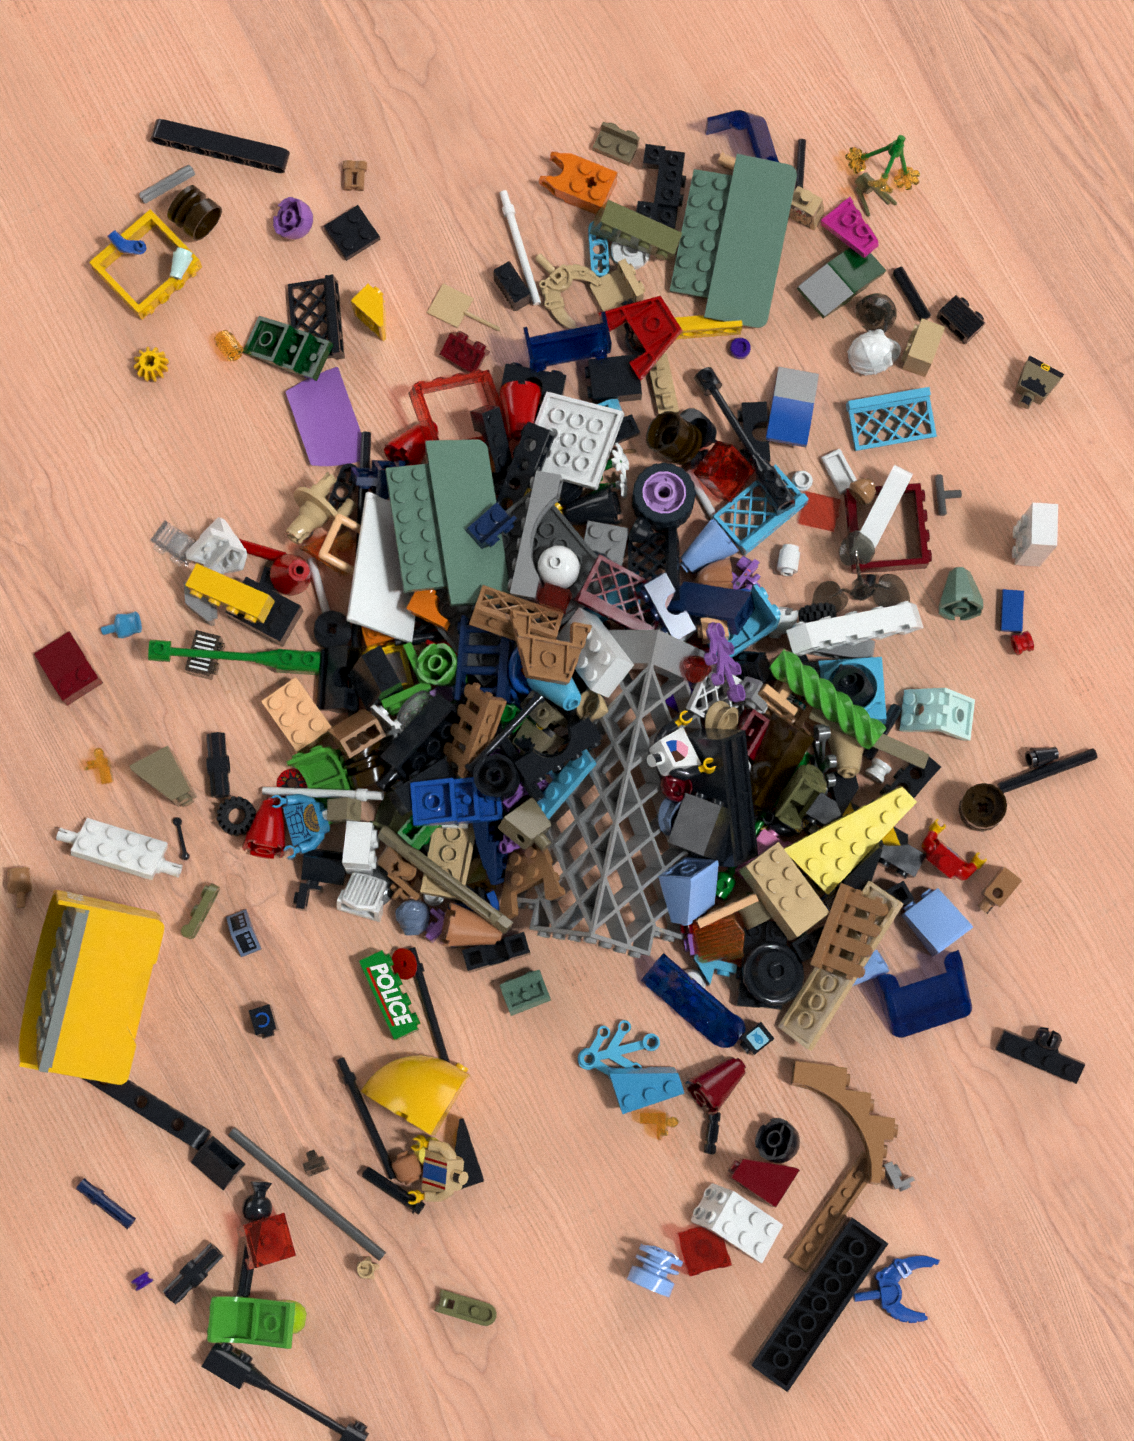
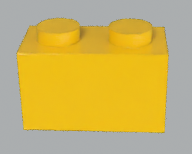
M367 284L351 300L353 312L361 322L384 342L386 340V310L383 293L376 286L373 288Z

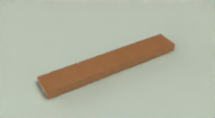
M864 1151L859 1154L788 1257L789 1261L804 1272L808 1271L869 1182V1167Z

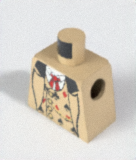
M797 186L794 190L789 218L815 230L824 215L823 199L811 191Z

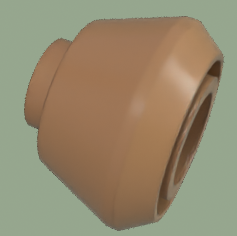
M861 478L850 483L849 491L859 503L869 505L876 494V485L869 478Z

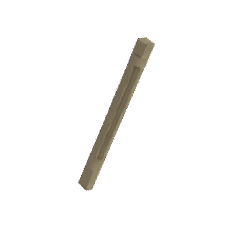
M384 826L381 829L378 838L424 872L503 934L511 928L513 921L419 850L408 844L389 827Z

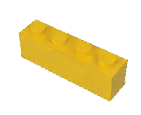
M196 563L185 584L192 596L198 599L205 597L210 604L216 607L223 605L228 612L237 615L239 612L245 615L244 618L252 623L259 621L264 624L275 602L270 595Z

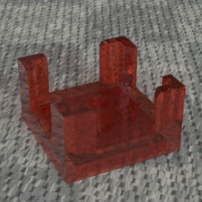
M285 1213L236 1227L239 1238L244 1236L249 1255V1258L245 1259L247 1270L296 1256Z
M701 1226L677 1232L689 1277L709 1270L732 1266L725 1241L720 1236Z

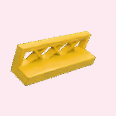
M704 315L675 317L683 330L676 340L741 335L742 320L723 322L705 318Z

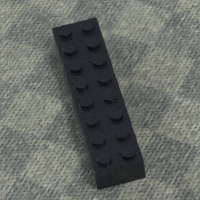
M848 1217L749 1364L788 1392L889 1243L853 1217Z

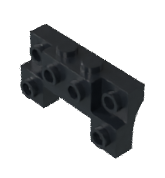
M645 144L643 168L658 170L654 203L638 201L636 212L675 229L678 207H682L684 195L680 194V189L685 188L686 176L682 175L685 152L665 150L666 146Z
M773 921L763 922L748 930L743 925L742 945H738L737 958H741V962L735 974V979L739 980L737 1006L781 1010L782 1005L765 1004L749 993L743 982L742 968L745 957L753 947L763 942H778L787 945V937L777 923Z

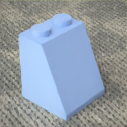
M685 857L658 876L671 923H678L683 926L690 925L694 919L706 914L707 910L715 905L718 860Z
M931 888L920 895L921 901L917 904L912 901L903 908L906 912L901 915L932 957L973 928L971 923L939 888L934 891Z

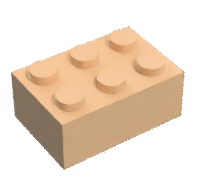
M296 677L261 701L297 753H306L330 736L327 730L332 728Z

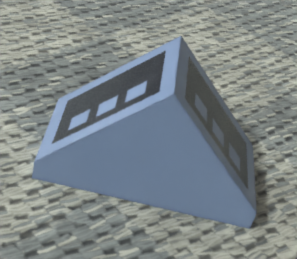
M247 909L226 917L230 934L241 957L262 949Z

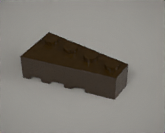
M775 713L772 714L750 771L753 804L768 811H771L815 739Z

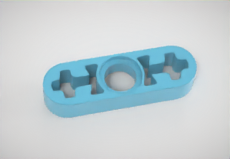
M592 221L588 227L591 270L600 278L609 274L608 241L601 237L596 240L595 235L589 234L593 224ZM601 245L605 251L602 254H596L593 248ZM598 260H602V273H599L597 270Z

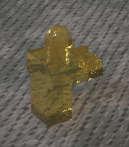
M96 748L94 750L96 760L87 761L88 767H84V771L99 768L101 783H113L114 778L110 757L104 758V751L101 748Z
M640 1113V1124H657V1140H662L663 1136L668 1135V1126L673 1128L679 1123L675 1117L668 1118V1113Z

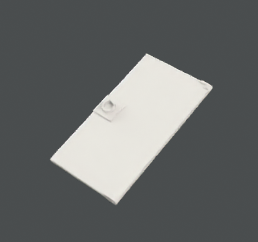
M367 492L365 494L346 620L404 642L412 643L416 616L410 614L406 609L412 597L403 591L390 501Z

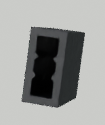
M638 355L588 359V366L584 367L585 378L590 379V386H587L588 399L592 398L593 404H599L609 399H618L619 402L642 400L641 381L629 363L636 359Z

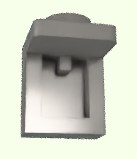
M745 677L741 684L746 694L743 705L747 709L764 711L768 704L758 695L763 683L760 680Z

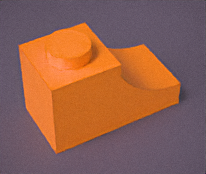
M416 591L406 608L408 612L447 631L450 622L439 612L438 603L440 599L435 595L436 591Z

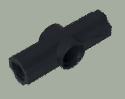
M214 732L207 734L206 738L208 749L206 766L208 776H210L211 797L226 798L230 796L229 755H227L226 734Z
M212 1243L207 1245L195 1259L190 1260L180 1270L179 1275L163 1290L165 1296L175 1305L178 1304L192 1288H196L208 1276V1272L224 1257L222 1252Z

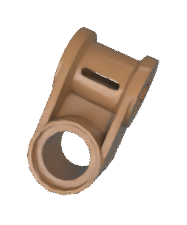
M387 845L377 861L378 865L384 868L392 877L400 876L404 880H412L416 875V866Z

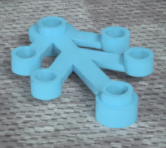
M623 1020L619 1023L618 1031L607 1050L598 1052L603 1040L607 1039L610 1035V1029L607 1026H601L591 1047L581 1050L578 1054V1064L585 1070L596 1068L608 1075V1077L607 1068L609 1066L600 1060L609 1058L624 1068L632 1067L633 1065L642 1068L639 1063H633L621 1055L642 1049L655 1051L660 1045L659 1037L655 1034H647L641 1041L619 1046L625 1034L631 1030V1024ZM622 1023L628 1024L629 1029L627 1031L621 1030L620 1026ZM602 1028L608 1031V1035L605 1037L600 1035ZM648 1039H653L655 1041V1045L653 1047H649L647 1045ZM586 1055L592 1056L593 1060L591 1063L584 1061Z

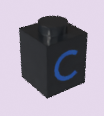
M268 1004L249 1010L255 1035L258 1037L262 1036V1039L274 1036V1032L278 1031L279 1028L272 1005Z

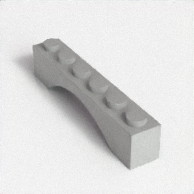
M536 471L535 477H531L530 489H532L531 497H527L525 509L528 510L527 516L522 519L521 530H523L522 538L519 537L517 541L519 553L518 557L514 558L512 570L514 571L513 579L510 578L508 583L510 595L527 601L538 602L542 582L534 565L533 542L537 527L543 516L560 499L563 478L559 474Z

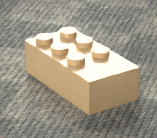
M779 842L738 870L789 941L800 936L830 913Z

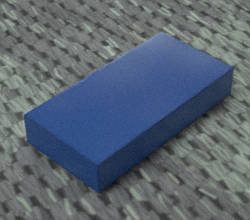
M1002 590L1001 632L1022 633L1024 591Z

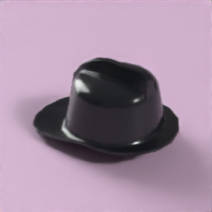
M688 408L679 415L699 428L702 434L700 449L718 442L715 439L717 429L714 423L702 412L695 408Z
M840 664L832 682L836 691L847 694L852 700L853 705L865 707L873 698L874 690L870 681L860 668L853 665L843 666Z

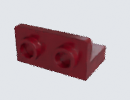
M462 331L451 332L439 355L470 373L477 374L485 356H488L490 353L486 349L487 346L479 341H471L468 339L469 335Z

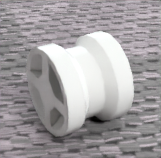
M874 758L872 766L866 769L865 774L872 780L882 784L885 780L884 776L890 773L892 769L882 760Z

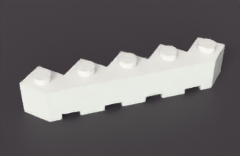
M904 601L895 606L885 608L878 606L870 611L857 613V611L849 612L845 616L834 618L828 616L819 619V621L809 623L804 621L793 624V628L786 630L792 652L802 656L819 649L828 651L844 644L856 645L870 639L881 640L898 633L906 635L924 627L917 605Z

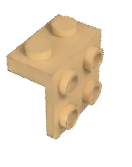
M626 259L618 261L617 270L600 277L603 283L601 286H595L590 283V289L603 312L621 307L622 302L628 301L633 298L634 303L643 301L645 288L641 281H637L634 276L636 275L635 269L631 263H627Z

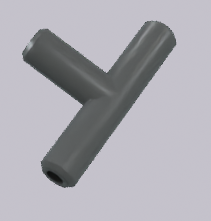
M938 474L935 475L938 514L945 516L947 514L945 499L961 498L962 491H944L943 475Z

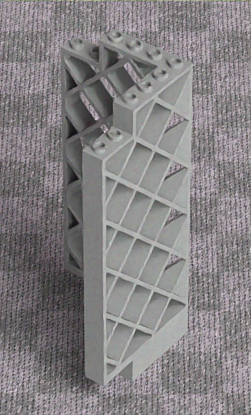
M608 630L633 662L634 666L632 669L644 670L634 680H632L628 673L619 684L623 691L609 706L607 705L608 713L594 720L602 735L604 736L607 733L611 744L598 757L593 749L587 748L597 763L596 766L549 818L551 827L546 836L552 842L548 847L553 860L552 866L557 861L559 862L563 871L559 876V884L561 887H564L565 894L570 889L572 890L576 902L562 913L558 901L563 896L552 901L545 899L543 882L534 886L538 898H525L528 891L525 890L517 894V903L520 909H526V906H528V909L533 910L529 929L537 931V936L550 938V935H553L552 938L565 940L568 937V940L574 942H581V939H583V942L590 944L598 942V947L606 949L613 947L614 952L622 954L628 952L627 956L640 958L641 955L650 956L654 937L660 938L662 936L661 940L674 942L675 939L684 940L685 933H680V924L671 923L658 876L674 863H678L685 857L691 858L689 850L669 842L670 848L662 855L660 854L654 838L661 832L658 816L651 822H648L642 804L652 798L656 812L659 814L660 805L667 798L663 795L660 788V781L663 775L660 774L657 766L650 767L647 763V756L650 755L649 748L654 745L653 740L659 729L672 720L676 721L682 711H688L685 715H682L684 721L693 719L686 726L680 725L679 729L683 727L686 729L687 734L704 728L701 718L687 710L686 707L692 695L690 688H695L702 670L698 669L701 660L705 661L704 655L707 652L660 630ZM655 672L668 677V681L660 686ZM708 677L704 684L705 689L711 687ZM722 686L717 689L718 697L724 695ZM711 692L706 695L708 703L713 701ZM672 694L680 712L673 719H671L665 702ZM701 698L697 700L694 707L696 709L702 706ZM561 707L556 708L563 715L568 714V710ZM632 708L636 719L621 732L617 722ZM650 712L657 732L648 738L642 718ZM568 725L565 728L562 726L556 727L554 731L559 736H564L568 733ZM570 759L563 763L564 767L567 765ZM620 760L625 770L610 784L606 773ZM639 764L646 783L637 790L630 771ZM545 774V780L550 784L553 780L550 775ZM595 785L599 796L585 808L581 798ZM570 809L575 820L561 833L556 822ZM608 812L613 824L599 837L594 825ZM628 817L635 835L625 842L619 823ZM583 837L588 848L574 861L569 850ZM640 850L646 868L637 875L631 857ZM597 865L601 877L587 889L583 877ZM617 869L623 888L613 895L607 877ZM653 883L658 900L649 907L643 890ZM629 902L635 920L625 927L619 910ZM663 915H665L668 923L667 930L657 927L655 924ZM585 918L589 932L572 930ZM606 923L611 939L597 935L595 931Z

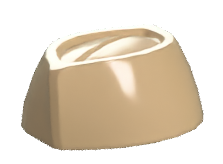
M590 689L581 694L580 704L576 708L580 719L587 714L593 720L599 719L609 711L601 694Z

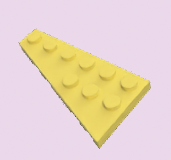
M898 787L877 798V800L858 808V810L820 828L809 836H805L790 846L784 847V850L829 895L917 801L903 787Z

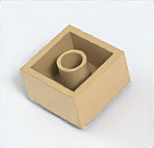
M921 319L919 325L915 324L901 359L904 362L902 369L926 377L945 327L925 319Z

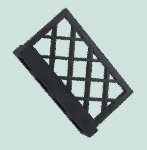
M331 274L325 275L323 279L288 284L291 326L299 330L303 325L309 329L308 333H314L321 339L326 340L328 336V341L334 345L327 359H345L339 283L336 277ZM324 285V291L319 297L312 293L316 286ZM302 288L306 291L300 300L294 297V289ZM309 295H312L317 300L308 308L303 302ZM320 302L326 308L321 316L313 312ZM300 306L308 310L301 320L295 314ZM313 314L318 320L312 327H309L304 322ZM321 322L327 325V330L322 336L315 331Z
M677 526L668 527V532L653 533L649 541L644 540V544L639 548L634 546V542H630L628 539V570L633 573L639 570L644 572L641 576L644 579L657 576L654 572L659 568L665 570L664 573L667 574L676 592L672 593L674 594L672 601L680 600V554ZM665 539V542L660 546L654 543L657 540ZM649 546L655 549L650 554L644 552ZM659 553L665 556L660 561L654 558ZM637 556H642L644 559L639 563L634 561ZM649 561L655 564L650 569L644 567ZM643 583L634 584V588H636L637 586H639V585H641V584H643ZM628 586V598L632 599L634 598L632 590Z

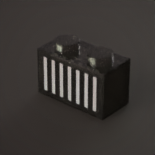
M196 630L191 649L224 651L225 643H223L221 636ZM188 657L185 671L189 675L212 680L213 675H217L219 670L218 659Z

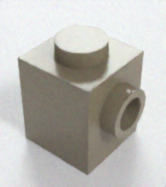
M348 797L328 799L327 821L340 824L347 823V821L361 822V800Z

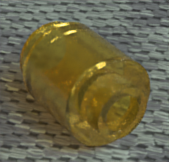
M223 330L215 336V345L227 361H236L242 356L243 347L231 332Z

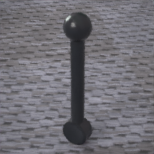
M176 817L173 823L177 826L182 848L181 858L188 860L190 855L185 847L181 829L182 820Z

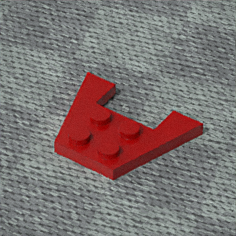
M661 295L598 313L610 332L628 321L646 352L629 362L640 381H642L683 331Z

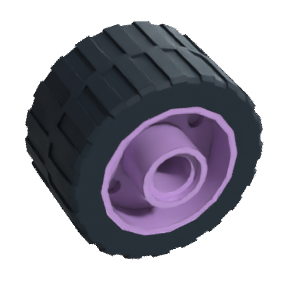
M656 463L645 468L638 475L633 487L632 508L634 509L635 516L637 518L644 516L652 525L650 529L659 532H667L668 527L671 526L679 528L690 517L695 502L696 490L694 489L695 485L691 480V476L683 468L672 463Z

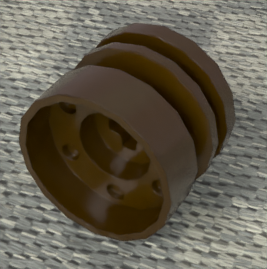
M190 185L184 188L172 201L167 217L176 226L183 227L184 232L193 240L198 241L206 237L216 226L222 214V207L212 199L206 198V194L200 191L199 188Z
M665 411L652 420L647 430L646 442L651 450L676 465H683L690 462L698 453L702 443V434L698 427L686 421L673 411Z
M381 740L351 758L345 754L340 755L341 761L351 759V762L344 765V769L355 768V772L348 776L353 790L378 782L388 772L386 763L384 761L379 762L378 760L385 750L377 752L374 750L383 745Z
M987 783L976 784L968 789L959 805V814L963 823L970 829L980 832L989 831L996 827L1002 821L1007 810V801L1003 792L993 784ZM977 805H985V812L979 813Z

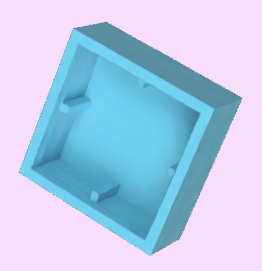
M882 657L818 661L820 677L827 679L831 683L840 664L843 666L853 665L860 668L867 676L874 690L870 703L863 708L868 712L870 718L877 719L886 724Z

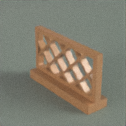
M483 585L469 625L516 641L510 612L517 610L529 613L526 609H530L535 612L531 613L530 635L556 640L564 613ZM485 594L493 596L494 599H488ZM506 602L513 603L515 606L509 607ZM500 604L502 608L497 609L494 605ZM547 616H550V617L555 618V619H557V620H552V621H550V620L547 618ZM540 618L542 623H537L535 619Z

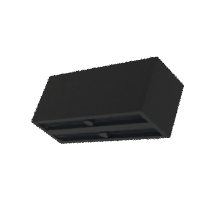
M702 728L687 734L701 762L699 766L703 765L706 758H713V762L706 764L708 768L716 766L711 774L701 772L700 776L690 779L692 783L691 795H694V792L707 796V801L712 802L714 798L725 802L724 807L731 809L724 862L718 861L719 866L736 867L758 856L746 731ZM689 851L691 858L715 860Z

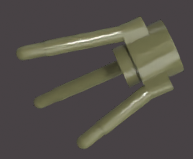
M868 172L861 174L855 180V184L858 186L855 188V191L859 195L867 216H870V212L863 192L869 194L874 191L887 205L890 202L893 205H897V202L876 183Z

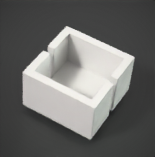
M347 821L342 859L347 874L358 872L373 876V869H377L378 857L375 856V848L379 849L380 839L378 838V830L374 829L373 823Z

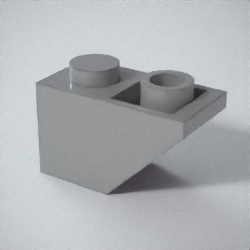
M184 582L185 603L188 608L210 626H215L214 619H218L217 607H213L205 597L198 599L192 596L190 590L185 586L186 582Z

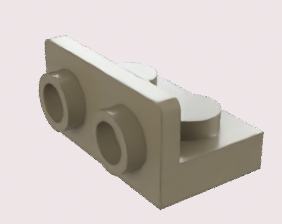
M603 122L601 131L593 145V151L629 166L639 147L640 137L632 131L620 129L614 123Z
M532 690L520 703L522 709L534 697L535 691ZM543 697L545 702L543 704L540 703L529 714L543 729H546L550 723L554 726L558 723L563 728L568 725V719L545 697Z

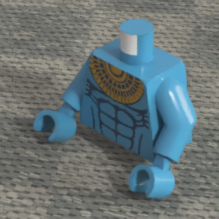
M303 794L285 795V798H281L279 795L272 796L271 798L280 799V804L277 806L273 805V808H279L282 804L286 805L283 807L293 846H286L284 852L287 850L294 852L287 859L293 860L297 853L303 854L316 849L325 838V834L330 831L329 822L327 821V809H325L324 804L316 802L314 798Z

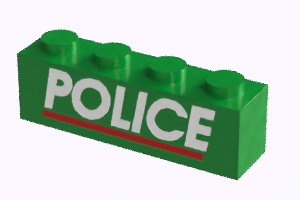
M381 950L360 960L359 963L394 1040L397 1041L418 1031L417 1025L421 1024L416 1012L411 1013L409 1005L412 1004L407 992L403 994L400 989L403 983L399 974H394L391 969L394 963L390 954L385 955L384 951Z

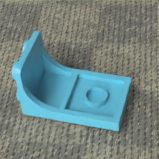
M757 584L753 585L750 591L753 595L755 610L738 635H733L729 632L728 642L733 644L735 650L734 654L729 655L731 658L776 630L779 624L780 610L775 604L772 605L767 599L769 596L766 590Z

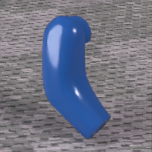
M116 230L107 236L121 253L141 255L146 252V244L141 240H126Z

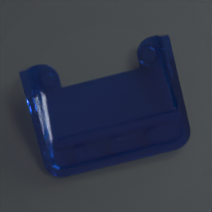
M959 950L947 954L944 958L946 973L903 987L899 986L898 980L891 974H883L872 979L893 1036L904 1038L970 1015L972 1002Z

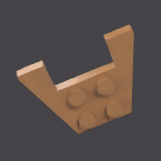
M512 610L510 612V619L525 678L567 685L571 680L579 660L578 657L585 646V640L591 631L592 625L573 622L570 624L569 642L530 635L531 613Z
M534 843L527 849L520 848L508 853L499 910L507 918L512 919L518 916L517 894L543 882L545 899L552 901L565 895L564 887H561L559 884L560 877L557 872H554L552 867L553 860L548 848L542 852Z

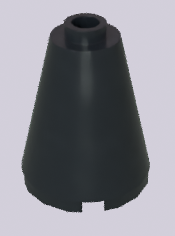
M613 483L607 484L567 504L566 509L563 510L564 517L571 525H587L588 521L609 525L622 524V519L618 520V514H622L616 491L612 492L611 490L614 487Z

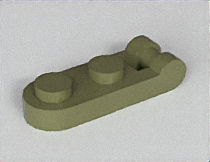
M211 883L210 886L206 885L200 895L202 900L199 905L196 904L190 914L192 916L191 921L181 929V934L187 939H194L197 936L218 896L219 886Z
M440 1289L439 1296L441 1297L434 1311L482 1326L491 1325L495 1321L497 1312L490 1303ZM449 1299L455 1301L453 1309L447 1307Z

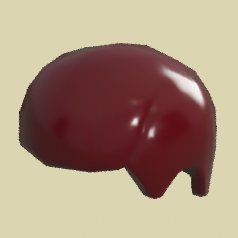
M668 775L663 776L660 781L663 795L672 801L680 802L683 800L685 793H692L690 779L682 781Z

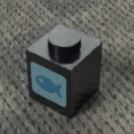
M760 1022L740 1038L742 1043L739 1045L747 1055L751 1053L754 1056L772 1042L774 1037L763 1023Z

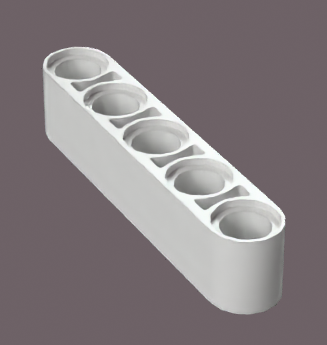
M896 465L893 466L849 554L867 563L869 562L913 473Z

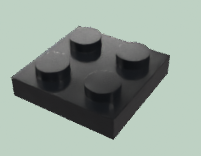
M359 205L324 226V229L346 261L381 240Z

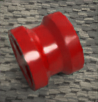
M1025 631L1019 636L1016 634L1011 636L1012 648L1017 656L1021 655L1024 651H1034V642L1029 631Z

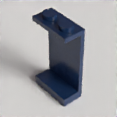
M684 581L680 586V600L672 601L671 599L667 611L671 614H676L686 610L689 615L725 620L728 623L730 634L738 635L755 610L752 592Z

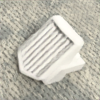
M220 517L185 552L187 559L204 564V567L220 574L243 570L247 558V550L226 520Z
M353 872L345 890L342 889L337 899V910L380 922L383 915L382 898L387 882L371 875Z

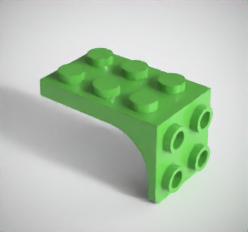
M320 745L311 748L307 754H295L291 760L287 761L288 766L295 767L301 772L309 789L353 790L348 779L347 769H344L345 762L340 759L342 752L339 749H332V746L323 748ZM312 797L316 802H322L325 809H327L328 799H336ZM328 821V822H329V825H332V824L335 823V822Z
M214 1296L209 1307L210 1316L207 1340L210 1343H244L291 1349L296 1303L243 1296Z

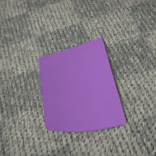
M338 367L320 373L317 381L306 379L286 391L312 466H337L360 462L361 431Z

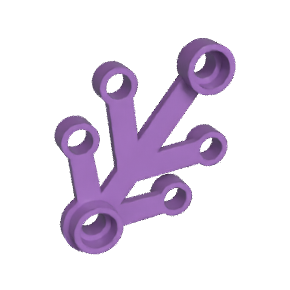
M711 622L706 629V635L710 640V651L705 653L704 659L708 666L717 663V671L711 675L712 683L714 686L724 684L725 673L730 688L727 690L728 699L735 703L743 701L746 697L745 690L741 684L736 685L733 675L741 674V666L729 656L734 654V646L726 640L725 631L721 623Z

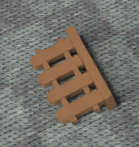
M479 683L465 686L464 694L468 698L467 703L458 706L457 713L461 717L460 723H454L451 726L450 732L454 737L453 743H446L444 746V754L447 756V761L449 763L455 762L459 766L457 775L461 778L473 777L464 766L470 764L494 739L507 703L501 697H492L493 694L490 692L484 693L480 690L481 685ZM474 703L480 707L478 712L473 709ZM467 723L473 727L471 732L466 729ZM460 743L466 746L465 751L459 748Z
M841 883L810 965L833 973L834 969L847 974L846 979L851 981L853 977L862 978L865 975V968L859 965L861 956L868 958L873 954V948L866 944L868 937H877L881 932L880 926L875 924L874 921L877 915L883 917L888 913V906L882 903L883 899L877 896L875 900L862 896L863 891ZM859 908L870 912L868 920L854 916L856 909ZM849 928L862 933L860 941L847 937ZM841 949L854 953L852 962L839 957Z

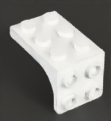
M714 1183L705 1190L704 1196L699 1205L694 1209L691 1222L720 1236L759 1263H763L783 1224L733 1190Z

